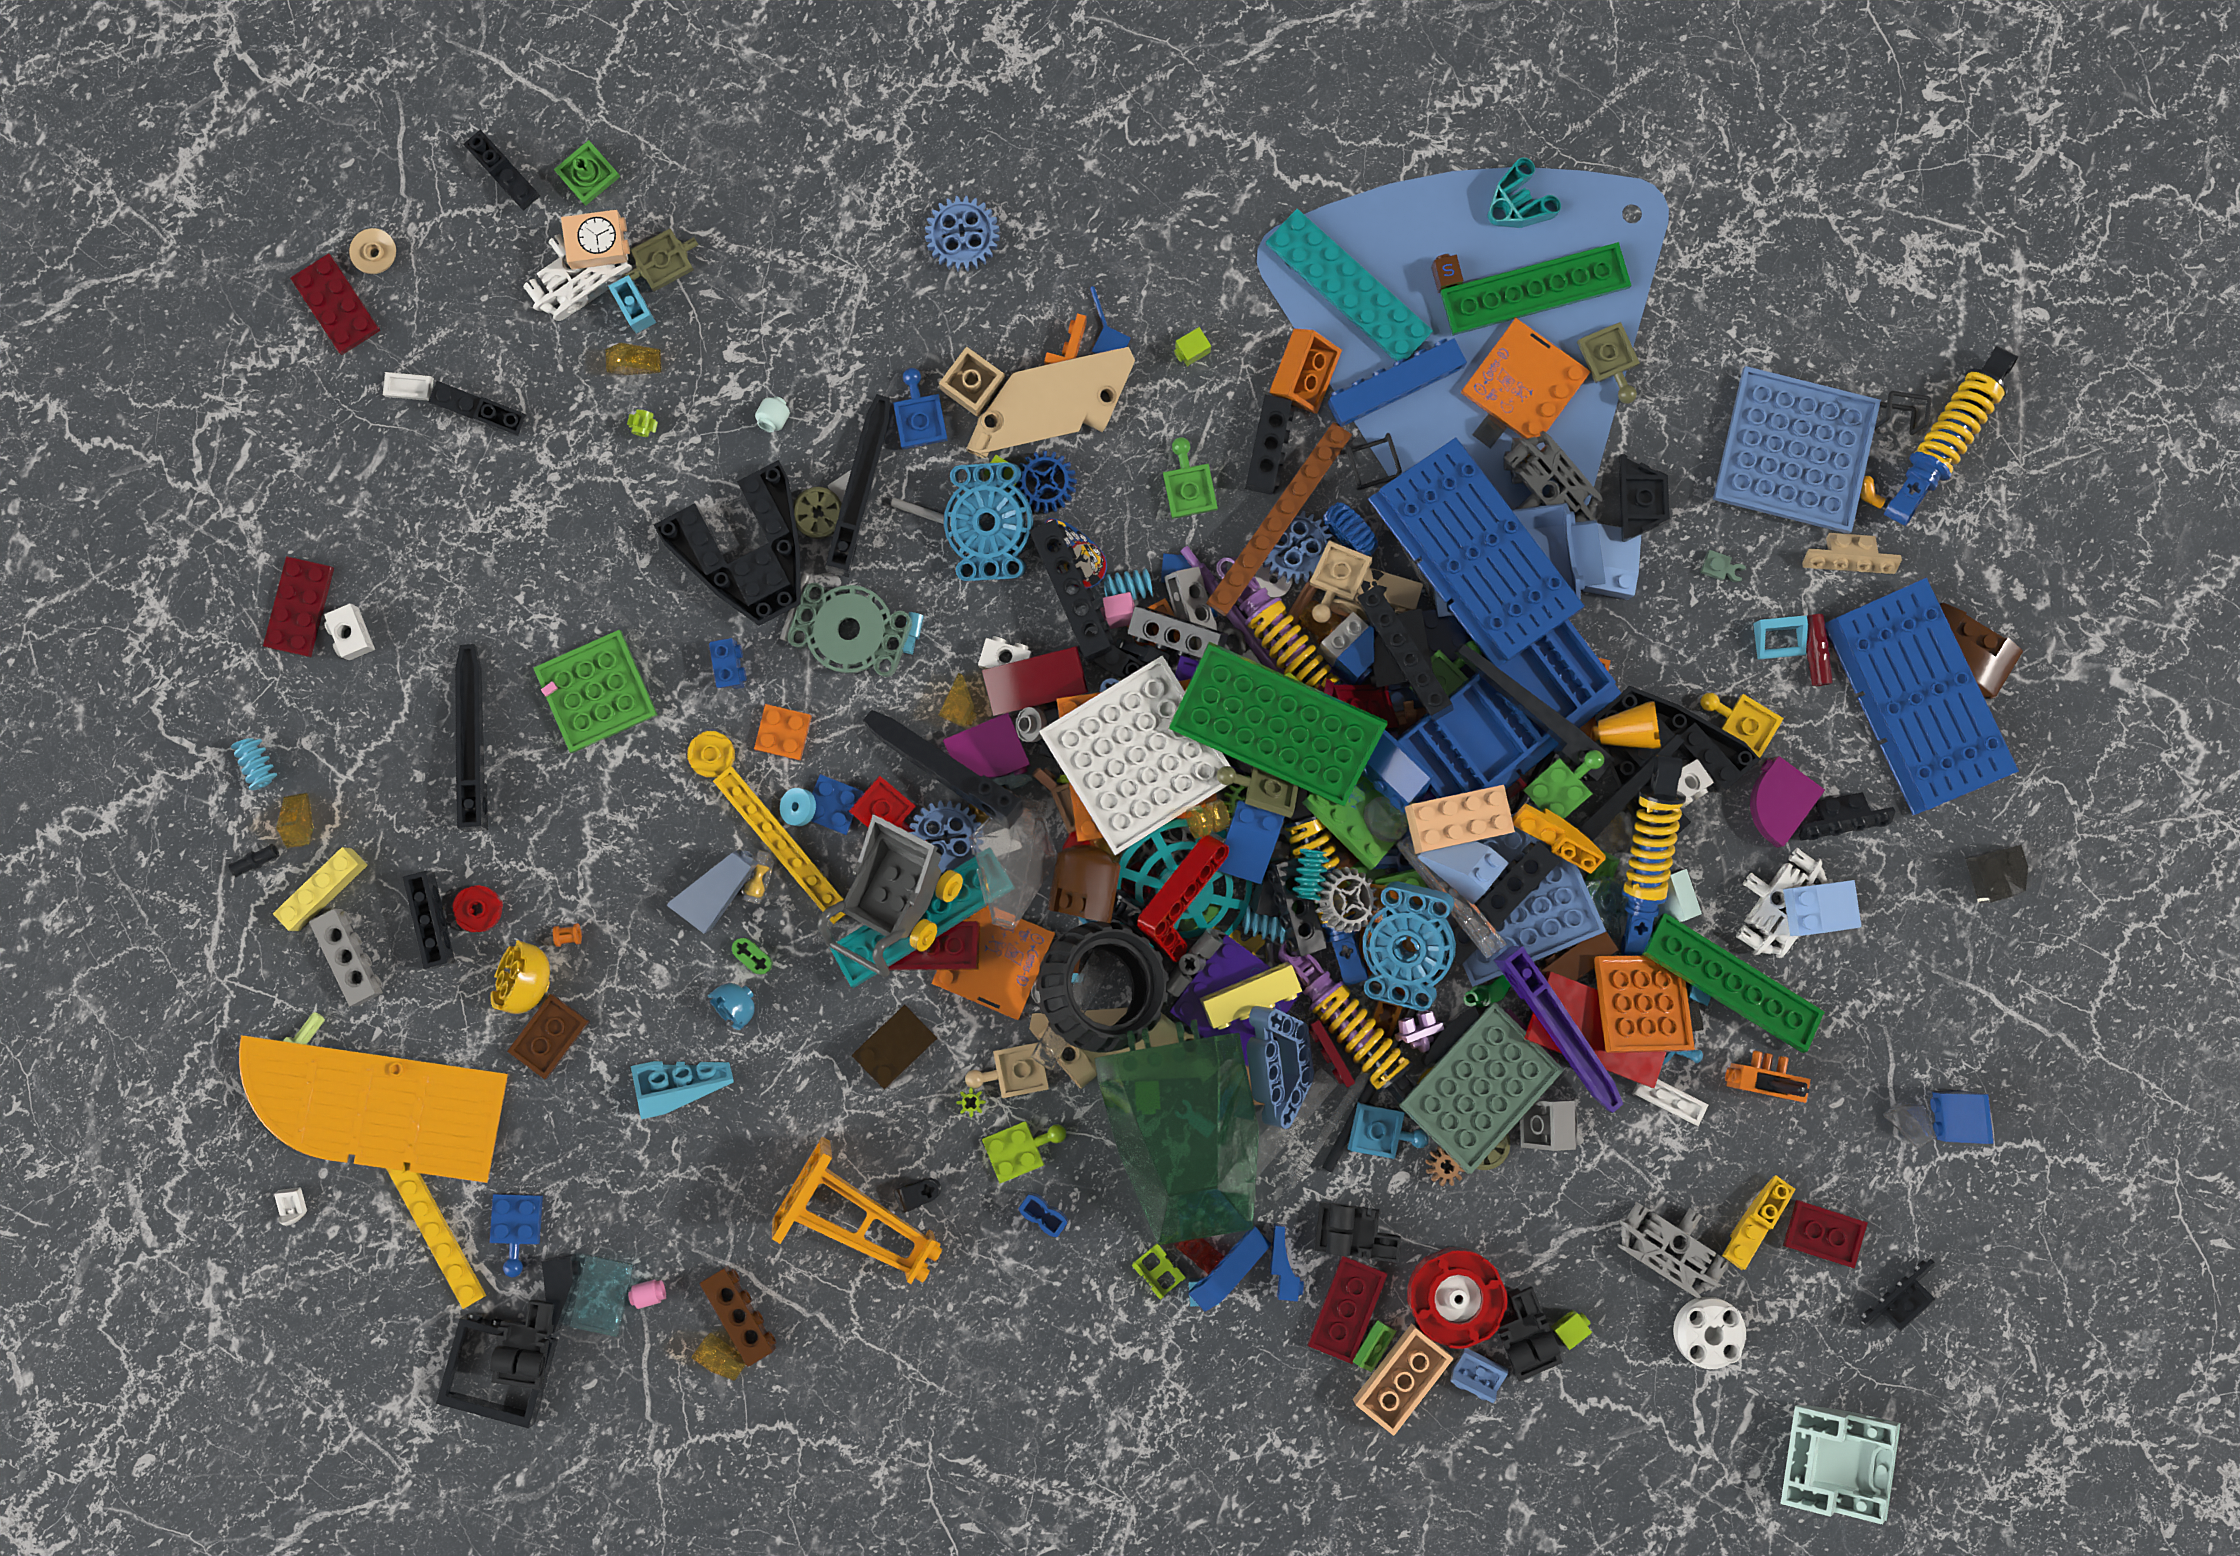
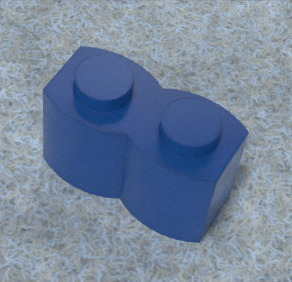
M1029 1192L1018 1208L1027 1220L1038 1223L1046 1234L1053 1237H1058L1068 1223L1066 1215L1061 1210L1049 1206L1042 1196L1034 1192Z

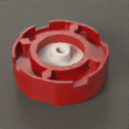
M1447 1247L1424 1257L1417 1264L1408 1282L1407 1302L1417 1325L1426 1336L1449 1348L1465 1349L1489 1339L1499 1329V1324L1507 1309V1292L1497 1269L1487 1259L1467 1248ZM1459 1295V1298L1454 1300L1455 1296Z

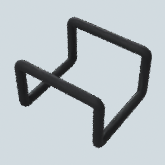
M1891 391L1888 394L1887 403L1880 402V407H1887L1886 417L1878 423L1876 420L1874 430L1890 420L1891 410L1895 408L1912 411L1909 433L1910 435L1916 434L1929 424L1931 397ZM1893 396L1927 400L1924 423L1915 428L1916 408L1893 404Z
M1386 433L1383 439L1354 448H1350L1349 445L1345 447L1344 453L1348 454L1356 479V490L1391 481L1402 473L1390 433ZM1388 441L1397 473L1361 485L1352 453Z

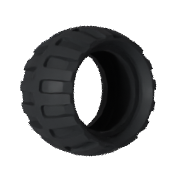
M1090 922L1079 925L1064 933L1052 944L1049 951L1045 954L1040 964V975L1036 980V991H1039L1040 1003L1038 1005L1041 1013L1045 1014L1049 1021L1048 1026L1055 1034L1063 1037L1068 1044L1090 1052L1106 1053L1119 1051L1142 1040L1154 1029L1161 1019V1011L1166 1007L1169 995L1166 993V984L1169 982L1168 972L1164 971L1161 962L1163 958L1158 949H1153L1149 944L1150 940L1141 932H1135L1129 926L1117 922ZM1090 949L1105 950L1116 956L1127 968L1132 982V1000L1126 1014L1111 1026L1092 1021L1081 1012L1073 998L1071 980L1074 967L1081 956Z

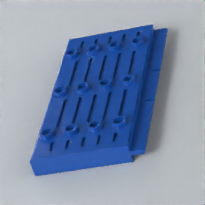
M1457 437L1380 488V491L1368 498L1369 502L1413 561L1421 557L1423 561L1417 564L1419 569L1445 603L1450 599L1454 601L1448 606L1488 661L1497 668L1513 659L1585 607Z
M1927 578L1825 623V631L1855 694L1861 691L1865 694L1859 696L1858 700L1877 741L1883 738L1887 740V742L1880 744V747L1912 815L1934 808L2019 772Z
M1569 620L1507 663L1498 667L1579 729L1621 694L1615 685L1616 681ZM1477 673L1448 695L1453 704V711L1434 722L1426 713L1396 738L1411 755L1434 775L1429 785V790L1436 799L1504 785L1506 790L1520 778L1516 772L1518 769L1524 775L1559 745L1557 741Z

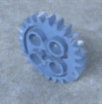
M956 196L955 203H952L948 198L947 206L939 203L940 211L932 210L934 218H927L928 224L931 226L925 227L926 233L929 234L925 236L926 242H931L927 247L929 251H933V258L935 259L940 256L939 264L942 265L947 262L949 270L953 265H956L957 272L960 271L961 266H965L967 272L970 265L978 269L977 262L979 261L986 264L985 256L992 258L993 254L990 249L997 250V244L994 242L1000 241L999 235L995 234L1000 230L999 226L995 225L997 218L991 217L992 210L988 209L985 211L986 205L984 202L977 206V198H974L970 203L968 196H965L963 202H960L959 197ZM969 218L978 219L977 223L973 225L966 223ZM947 221L955 222V225L951 228L943 226ZM960 231L965 232L964 237H960ZM972 240L981 241V244L977 247L969 245ZM950 243L958 244L955 250L947 249Z
M1302 511L1300 516L1296 515L1280 538V541L1285 545H1275L1264 561L1263 567L1271 566L1269 574L1277 572L1278 580L1282 576H1286V583H1289L1291 578H1294L1296 584L1299 583L1300 578H1303L1307 583L1309 575L1313 576L1328 541H1331L1332 534H1325L1328 526L1320 527L1321 519L1314 522V514L1306 518L1305 511ZM1294 530H1302L1304 534L1298 535ZM1307 548H1314L1317 552L1310 553L1307 551ZM1294 559L1297 561V564H1290L1287 560Z
M939 801L937 808L930 803L929 812L922 808L920 812L923 817L919 815L914 816V820L918 824L911 823L909 826L914 830V832L909 833L923 840L941 839L943 834H946L947 838L962 834L966 835V838L950 839L948 844L944 840L930 843L938 847L942 852L938 866L943 874L945 871L954 870L975 857L974 854H980L982 851L977 846L984 844V841L978 839V837L984 834L983 831H977L981 822L973 823L976 815L968 816V807L961 811V803H958L953 808L951 801H948L946 807L943 806L942 801ZM958 821L961 825V830H952L949 822ZM928 824L936 825L938 833H928L926 826ZM956 843L962 844L965 848V853L957 854L953 849V845Z

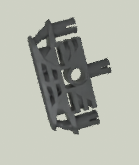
M1545 431L1540 432L1541 436L1519 438L1520 444L1503 459L1505 462L1508 461L1507 464L1514 469L1516 465L1530 454L1526 459L1527 463L1522 462L1519 465L1521 469L1516 468L1513 472L1532 494L1515 509L1567 503L1570 512H1577L1575 514V523L1594 520L1593 514L1596 509V503L1603 500L1601 495L1552 437ZM1544 442L1545 446L1539 451L1535 446ZM1552 477L1558 483V485L1555 482L1550 481L1549 479ZM1545 485H1549V493L1543 496L1542 488ZM1590 495V502L1586 506L1583 500Z

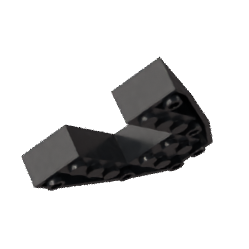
M779 460L737 481L769 543L731 563H728L708 522L696 503L653 524L662 543L716 596L758 626L801 604L799 541L790 483Z
M1630 685L1595 716L1598 726V721L1654 701L1661 747L1677 733L1684 740L1678 749L1691 763L1697 759L1713 780L1714 783L1711 785L1718 793L1728 790L1761 760L1739 738L1676 703ZM1603 745L1604 750L1614 758L1609 767L1618 787L1659 750ZM1650 779L1643 787L1651 786L1652 779ZM1639 792L1627 803L1634 823L1644 821L1637 817V811L1647 809L1639 804ZM1683 813L1678 820L1680 827L1675 832L1677 835L1691 823Z

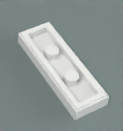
M1657 1080L1655 1089L1637 1083L1633 1094L1696 1126H1699L1708 1107V1104L1660 1080Z

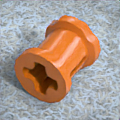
M579 923L563 928L554 926L553 940L555 946L561 947L562 944L567 943L581 944L582 932Z

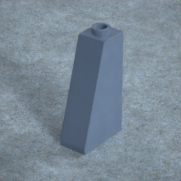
M739 849L734 851L669 901L667 906L705 934L716 925L756 868L758 862L746 850Z

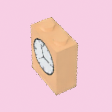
M617 210L561 217L566 259L572 270L627 262L626 254H630L628 240H624L623 232L627 231L625 218L621 217Z

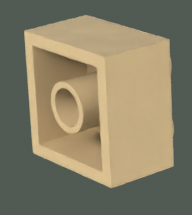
M966 347L939 382V386L942 392L979 417L1004 384L1005 376L1003 372Z

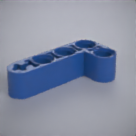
M1253 1226L1241 1237L1211 1273L1195 1284L1188 1294L1204 1312L1211 1309L1228 1296L1267 1251L1271 1243L1256 1226Z

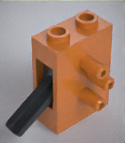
M1755 1050L1752 1054L1750 1066L1731 1063L1725 1073V1081H1727L1728 1087L1804 1103L1807 1102L1811 1079L1786 1074L1789 1059L1784 1056H1779L1776 1072L1771 1071L1773 1054L1764 1053L1763 1055L1762 1052Z

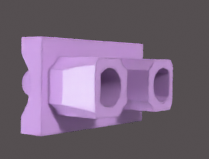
M1429 1010L1417 1014L1420 1023L1415 1026L1414 1019L1411 1017L1398 1020L1400 1032L1395 1034L1396 1041L1404 1040L1406 1043H1410L1412 1049L1418 1048L1422 1053L1429 1051V1043L1434 1041L1431 1034L1444 1030L1443 1023L1436 1022L1433 1011Z

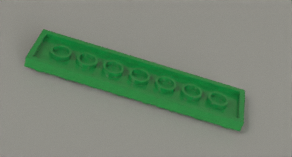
M1617 242L1445 288L1440 291L1452 336L1514 320L1515 318L1626 290L1632 285L1620 244Z
M1666 913L1660 915L1642 953L1644 956L1801 1053L1808 1052L1825 1013L1823 1010Z

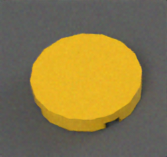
M705 731L691 741L688 747L687 759L697 774L707 778L718 777L733 765L735 749L732 742L724 734L716 731Z

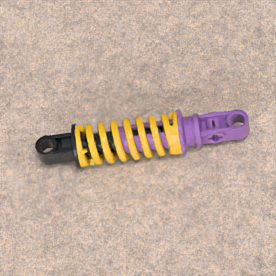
M1237 557L1222 558L1218 562L1217 573L1222 579L1228 572L1226 569L1227 563L1230 561L1234 564ZM1253 577L1238 598V601L1241 603L1239 608L1241 611H1245L1248 616L1245 626L1251 629L1256 628L1254 636L1258 639L1263 638L1261 643L1263 648H1271L1269 656L1273 659L1278 658L1276 662L1278 668H1286L1284 675L1290 672L1300 682L1312 688L1317 684L1321 685L1326 679L1324 675L1331 670V667L1325 665L1318 669L1317 665L1323 661V656L1318 655L1313 659L1309 657L1316 650L1315 645L1306 647L1304 643L1308 641V636L1303 635L1299 637L1297 633L1301 630L1300 625H1295L1292 628L1289 624L1293 621L1294 617L1292 615L1283 616L1287 612L1285 611V605L1281 601L1282 599L1280 597L1271 599L1268 595V590L1265 587L1261 588L1256 578ZM1332 673L1326 676L1334 682V685H1342L1344 683L1337 675Z
M1285 942L1278 951V958L1282 963L1288 962L1293 966L1298 982L1304 989L1303 994L1312 999L1313 1003L1309 1010L1319 1017L1321 1016L1320 1022L1322 1024L1331 1022L1328 1031L1331 1034L1340 1033L1336 1040L1340 1044L1348 1043L1345 1047L1346 1053L1349 1054L1355 1051L1354 1063L1357 1064L1365 1059L1367 1060L1362 1066L1361 1071L1368 1073L1375 1070L1370 1077V1082L1377 1089V1092L1381 1093L1388 1090L1400 1104L1418 1085L1408 1073L1414 1064L1404 1057L1400 1058L1397 1062L1395 1061L1401 1053L1399 1048H1394L1387 1052L1392 1045V1040L1386 1038L1380 1042L1378 1041L1383 1036L1384 1030L1382 1028L1373 1029L1376 1023L1374 1018L1364 1019L1367 1015V1010L1365 1008L1356 1009L1359 1005L1358 999L1355 998L1349 1001L1348 997L1351 991L1345 986L1343 980L1337 983L1333 982V979L1330 978L1331 974L1328 971L1324 972L1316 959L1310 954L1302 957H1290L1286 953L1287 946Z

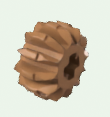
M1437 1146L1439 1154L1437 1155L1435 1152L1430 1151L1429 1154L1434 1157L1433 1161L1425 1160L1426 1164L1432 1165V1167L1426 1169V1173H1434L1431 1177L1433 1182L1440 1178L1439 1184L1441 1186L1446 1184V1180L1453 1186V1177L1461 1181L1462 1177L1458 1172L1465 1171L1446 1152L1444 1153L1440 1146ZM1445 1160L1451 1164L1450 1169L1446 1168V1172L1440 1167L1442 1162L1445 1163Z

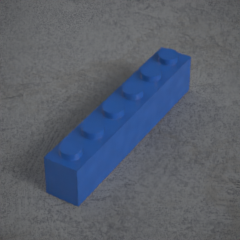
M1447 338L1442 339L1434 344V348L1428 351L1424 348L1416 352L1414 358L1407 361L1405 358L1395 362L1393 368L1387 371L1385 368L1380 369L1372 374V378L1366 381L1362 378L1352 383V387L1345 391L1341 388L1333 392L1327 404L1337 424L1343 427L1464 369L1467 361L1455 338L1449 341Z

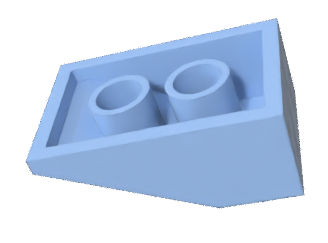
M1597 523L1605 584L1585 586L1582 591L1629 600L1635 595L1641 535L1622 542L1620 527Z
M1476 841L1423 852L1417 857L1472 905L1489 889L1508 864L1491 847Z
M1855 880L1783 889L1790 936H1803L1862 927Z

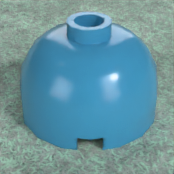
M726 983L717 987L708 995V997L712 998L710 1003L725 1021L729 1019L734 1022L731 1025L734 1029L741 1030L752 1019L754 1002L751 998L754 995L747 986L740 987L735 983Z

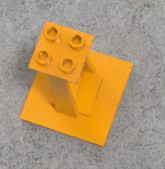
M821 1137L772 1219V1240L781 1244L793 1222L796 1221L904 1271L906 1280L910 1284H912L914 1279L923 1283L930 1272L927 1269L928 1264L925 1263L926 1258L928 1257L936 1262L942 1252V1248H940L941 1243L936 1241L933 1231L928 1230L926 1235L922 1234L829 1170L827 1166L832 1159L831 1143L828 1139ZM823 1183L867 1212L864 1221L856 1232L846 1230L806 1209L807 1203L819 1184ZM874 1219H879L914 1242L915 1246L908 1257H901L865 1239L864 1235Z

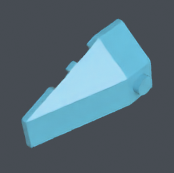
M653 1061L631 1066L641 1119L667 1114L734 1082L729 1062H700L698 1065H685V1062H677L676 1065H663V1061Z

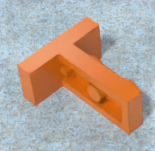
M1077 313L1076 320H1071L1068 333L1071 334L1069 342L1065 341L1062 355L1065 357L1047 352L1044 360L1045 365L1077 358L1087 323L1085 315Z

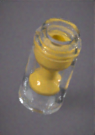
M758 850L757 854H752L758 865L753 870L754 875L752 879H750V875L744 883L741 894H743L742 900L761 904L762 899L765 898L775 859L771 858V853ZM764 874H766L765 880H764V883H763L762 878H763Z

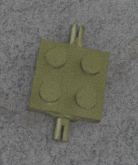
M670 228L630 250L635 258L637 268L625 273V276L629 275L632 280L642 276L648 282L653 292L694 270L688 260L687 251L699 245L694 237L681 243Z

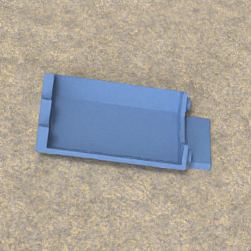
M1567 503L1512 510L1579 599H1581V590H1584L1585 586L1605 584V573L1596 520L1575 523L1574 511L1570 512ZM1434 589L1438 617L1454 615L1448 607L1454 601L1450 599L1445 603Z

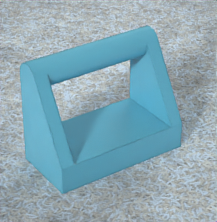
M1807 616L1763 619L1753 623L1758 659L1806 655ZM1796 629L1798 647L1765 650L1766 631Z

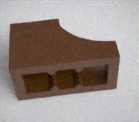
M1395 987L1398 994H1405L1401 987ZM1376 1000L1371 1017L1376 1021L1373 1029L1382 1028L1384 1030L1382 1037L1391 1039L1403 1006Z

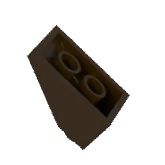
M904 1005L851 1056L885 1090L938 1038Z

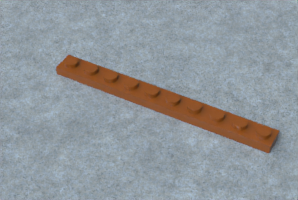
M1334 422L1330 425L1206 603L1207 605L1226 617L1352 436L1351 433Z

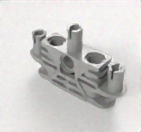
M1635 1202L1625 1221L1620 1220L1622 1244L1617 1243V1246L1698 1299H1701L1699 1294L1704 1291L1707 1292L1715 1286L1718 1288L1722 1286L1718 1282L1731 1263L1720 1255H1716L1714 1251L1690 1236L1699 1220L1703 1217L1701 1214L1688 1208L1679 1226L1675 1227L1650 1211V1220L1645 1219L1644 1223H1646V1226H1641L1639 1231H1637L1649 1209ZM1631 1234L1637 1238L1632 1248L1629 1247ZM1647 1234L1658 1241L1655 1245L1645 1239V1235ZM1681 1235L1682 1244L1674 1247V1238ZM1666 1247L1676 1252V1257L1665 1252ZM1716 1255V1258H1715V1260L1713 1261V1263L1711 1264V1266H1710V1268L1708 1269L1707 1273L1704 1274V1272H1705L1706 1269H1707V1267H1705L1704 1265H1705L1706 1263L1710 1264L1711 1261H1712V1260L1709 1259V1257H1710V1256H1713V1257H1714V1256ZM1685 1260L1697 1267L1696 1270L1685 1265ZM1697 1278L1704 1281L1695 1289L1692 1287Z

